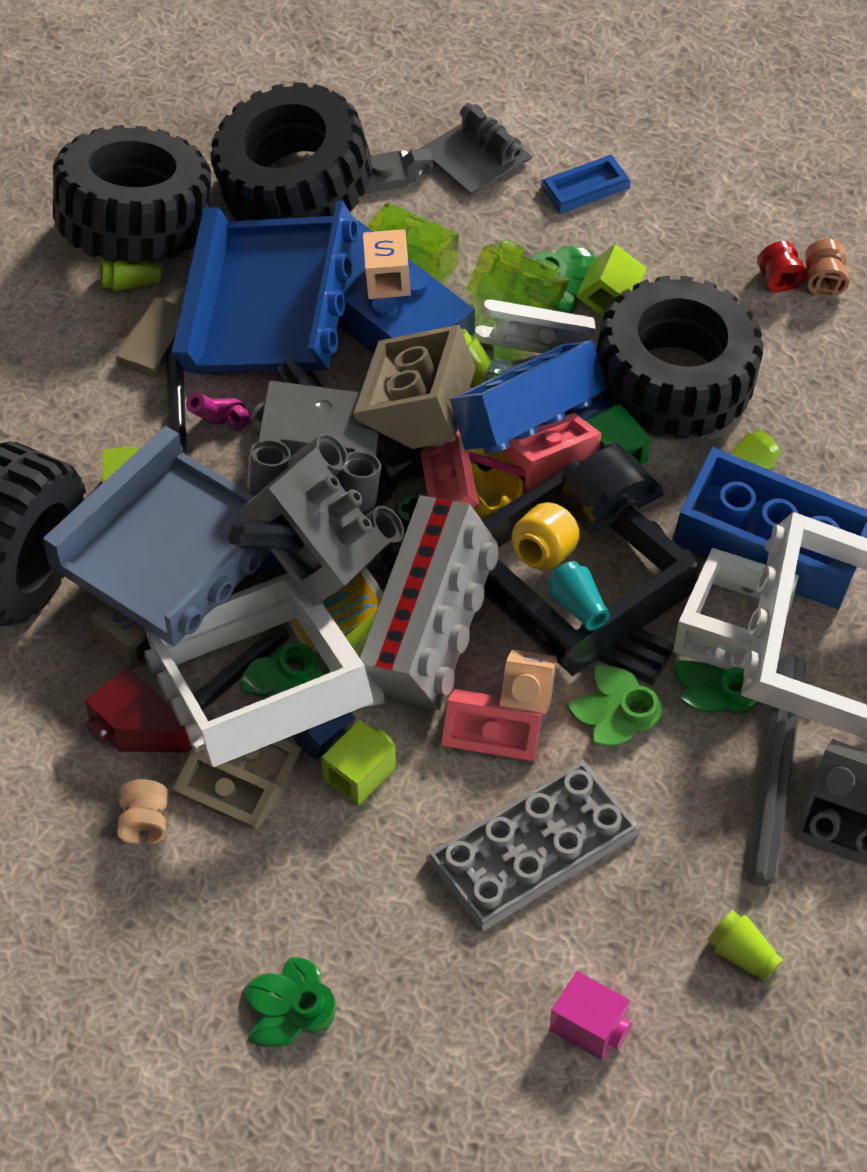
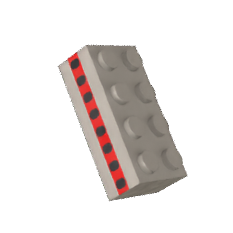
M422 495L418 498L360 656V660L365 665L366 673L389 699L440 710L445 696L449 695L452 691L455 680L454 670L459 655L468 646L471 621L474 613L482 606L484 599L483 587L489 570H493L496 566L499 554L498 543L469 503Z

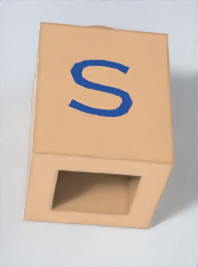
M405 229L363 233L368 299L411 296Z
M512 649L506 660L500 706L546 714L551 703L558 656Z

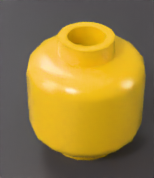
M550 502L540 503L533 507L515 524L511 534L512 545L518 558L526 565L539 570H549L559 565L576 548L580 538L579 527L575 518L565 508Z

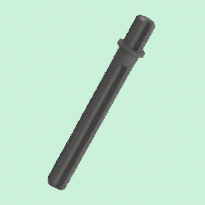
M787 654L785 658L779 660L777 674L804 683L806 662L804 659L796 657L795 654ZM773 706L748 870L749 881L759 886H768V884L775 883L777 880L799 715Z

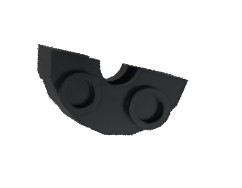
M611 442L605 445L601 451L595 452L583 462L575 461L565 468L561 476V480L565 484L561 490L559 502L589 535H592L616 522L619 513L627 506L635 505L640 509L664 496L662 486L619 443Z

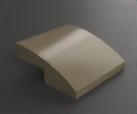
M219 711L216 718L226 714ZM282 739L212 767L203 750L195 753L194 749H192L172 790L210 809L258 829L300 764L305 751L302 747Z

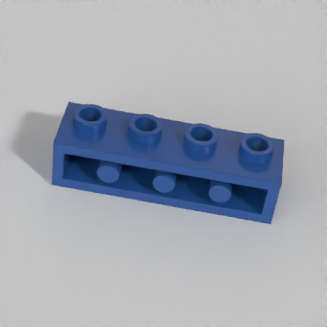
M591 340L559 345L451 398L450 402L464 449L483 448L485 454H492L509 448L511 446L509 440L522 439L538 433L537 426L540 424L547 425L565 419V411L567 410L574 411L592 405L591 398L606 391L607 387L594 341Z

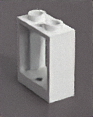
M712 548L680 617L673 652L725 670L740 668L745 654L750 651L752 635L748 633V629L702 615L700 612L713 584L760 599L761 593L757 592L756 589L757 581L766 565ZM796 574L794 576L787 616L793 603L799 575Z

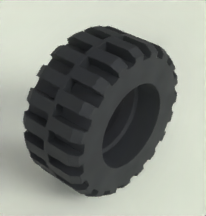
M293 82V86L289 87L279 84L272 86L270 91L262 93L259 90L251 94L250 100L245 103L241 100L233 107V114L231 116L225 115L218 126L219 131H216L213 136L210 157L226 206L229 207L231 214L237 221L334 216L336 201L343 200L347 209L351 212L360 201L358 196L363 197L369 185V178L372 175L371 155L356 109L339 93L335 91L329 92L328 88L314 84L313 87H308L306 83ZM303 151L315 152L308 159L296 165L283 168H268L273 162L286 155Z
M124 125L113 126L112 129L107 130L103 128L94 129L89 135L82 133L76 136L71 143L68 142L54 160L53 219L55 226L63 238L74 248L81 247L85 254L92 257L97 255L104 257V260L116 263L117 260L128 261V264H140V261H150L152 264L162 262L165 257L176 258L181 256L185 250L189 251L196 244L203 208H210L211 169L204 156L194 145L190 146L187 140L180 136L172 137L169 132L164 130L152 131L147 130V127L144 126L125 128Z
M660 276L652 283L648 279L633 285L632 291L628 288L615 298V302L610 304L604 313L596 352L607 390L600 394L604 400L611 397L610 408L617 404L622 405L641 427L651 429L650 433L663 437V433L674 434V438L686 439L689 437V434L696 433L698 437L711 434L714 427L721 430L733 423L734 417L741 416L746 410L749 400L752 399L764 348L759 324L756 320H752L753 314L744 303L739 305L737 303L738 298L727 289L724 292L718 290L715 283L706 280L704 283L695 282L693 277L681 276L680 280L670 279V276ZM660 347L683 348L699 354L709 363L692 367L672 365L656 358L649 350Z
M11 441L0 443V626H12L31 619V614H37L44 607V602L47 598H52L57 591V585L64 576L49 567L43 538L85 500L83 496L86 493L82 478L73 466L18 442Z

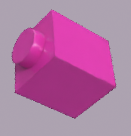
M576 971L551 1009L549 1030L602 1060L610 1046L617 1050L622 1046L631 1030L632 1022L627 1020L630 1000L583 973Z

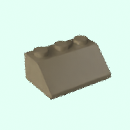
M460 325L378 341L353 413L356 421L412 449L426 446L440 447L448 442L455 441L458 426L450 399L470 389L476 369Z

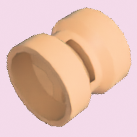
M147 779L132 780L123 784L119 789V806L123 809L124 813L118 818V837L130 844L139 843L140 830H148V843H158L166 836V818L162 815V811L167 806V788L159 782Z

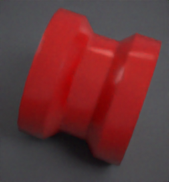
M789 241L774 242L765 247L757 257V264L761 272L766 275L765 281L770 291L774 293L795 289L807 277V270L803 262L798 260V252L794 244Z

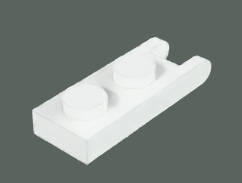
M486 300L482 312L486 316L496 318L493 327L477 326L473 335L476 336L480 343L543 354L550 350V343L552 342L569 344L591 341L595 331V322L592 317L496 300Z

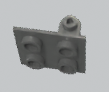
M467 103L461 108L460 116H462V123L420 148L430 149L433 163L470 195H473L532 159V156L521 147V141L517 137L509 135L502 124H498L495 118H487L481 106L478 104L472 105L471 103Z

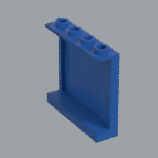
M343 200L336 201L334 216L228 221L219 207L203 208L172 348V354L186 372L197 374L276 372L277 367L282 366L284 360L292 359L296 364H300L304 371L329 370L332 353L336 352L338 346L336 330L339 316H342L345 310V298L343 295L345 283L352 273L350 258L353 243L357 242L359 236L357 219L352 217Z

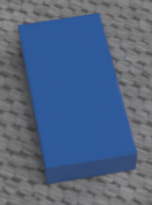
M611 154L541 180V189L559 214L626 190L630 188L631 180Z

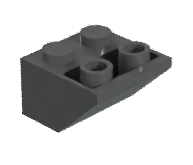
M832 739L824 751L795 839L867 865V751Z

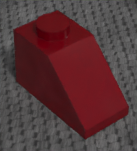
M129 667L85 699L89 718L86 721V725L90 733L102 744L109 741L119 752L186 753L193 748L185 729L186 725L180 726L173 708Z

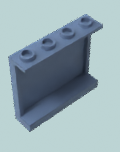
M164 426L43 538L50 568L173 647L186 635L194 633L201 625L203 618L217 604H223L230 597L233 588L247 574L251 575L256 572L263 559L271 550L239 549L236 545L229 543L230 525L237 520L247 521L239 509L249 502L254 495L182 453L179 433L167 426Z

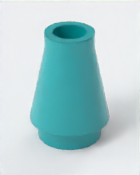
M571 561L559 566L548 579V585L551 588L550 596L580 620L587 630H596L608 621L610 612L605 607L587 567L580 566L579 563Z

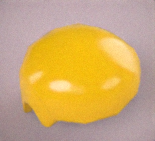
M471 462L479 503L473 509L482 521L525 494V485L518 475L493 467L490 470H481L476 462Z

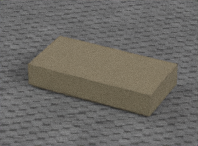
M154 298L117 353V365L155 378L166 361L167 353L172 351L182 307Z

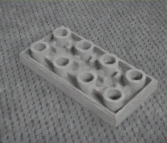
M581 760L426 854V861L480 931L483 932L640 835V827L587 763Z

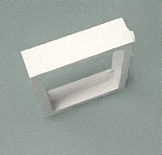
M793 512L778 525H773L771 538L765 542V550L769 551L767 565L761 571L757 581L756 589L757 592L761 593L759 605L752 614L748 626V633L752 635L750 651L745 654L740 667L745 670L741 696L867 739L866 704L776 673L800 546L867 570V538Z
M289 573L230 595L223 604H217L203 618L201 625L194 633L186 635L175 647L145 629L151 648L145 651L144 655L152 675L157 674V679L165 699H171V704L180 726L186 725L185 729L195 753L203 750L212 767L374 703L365 665L322 602L314 606ZM296 618L331 673L208 721L177 665Z

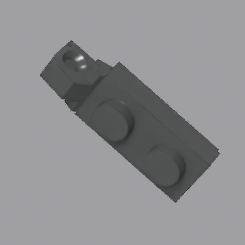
M414 149L409 152L400 150L399 152L394 151L371 155L372 175L369 178V185L365 194L407 187L408 184L416 181V176L432 173L434 171V163L430 149Z

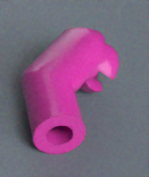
M194 392L186 401V408L189 412L211 424L217 425L228 422L231 428L240 429L248 423L250 418L245 404L236 398L210 399L200 392Z

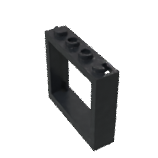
M566 467L482 521L498 543V548L512 539L511 534L515 524L537 504L550 502L562 506L559 500L565 483L561 480V476ZM634 505L624 508L619 513L616 522L609 526L662 572L608 608L610 612L608 621L596 630H587L584 625L576 630L499 559L494 569L489 570L483 587L484 596L548 655L558 656L557 663L571 676L580 672L619 643L629 638L636 631L642 629L688 597L697 582V561L693 554L687 548L678 546L665 535V532L658 523L649 521L635 509Z

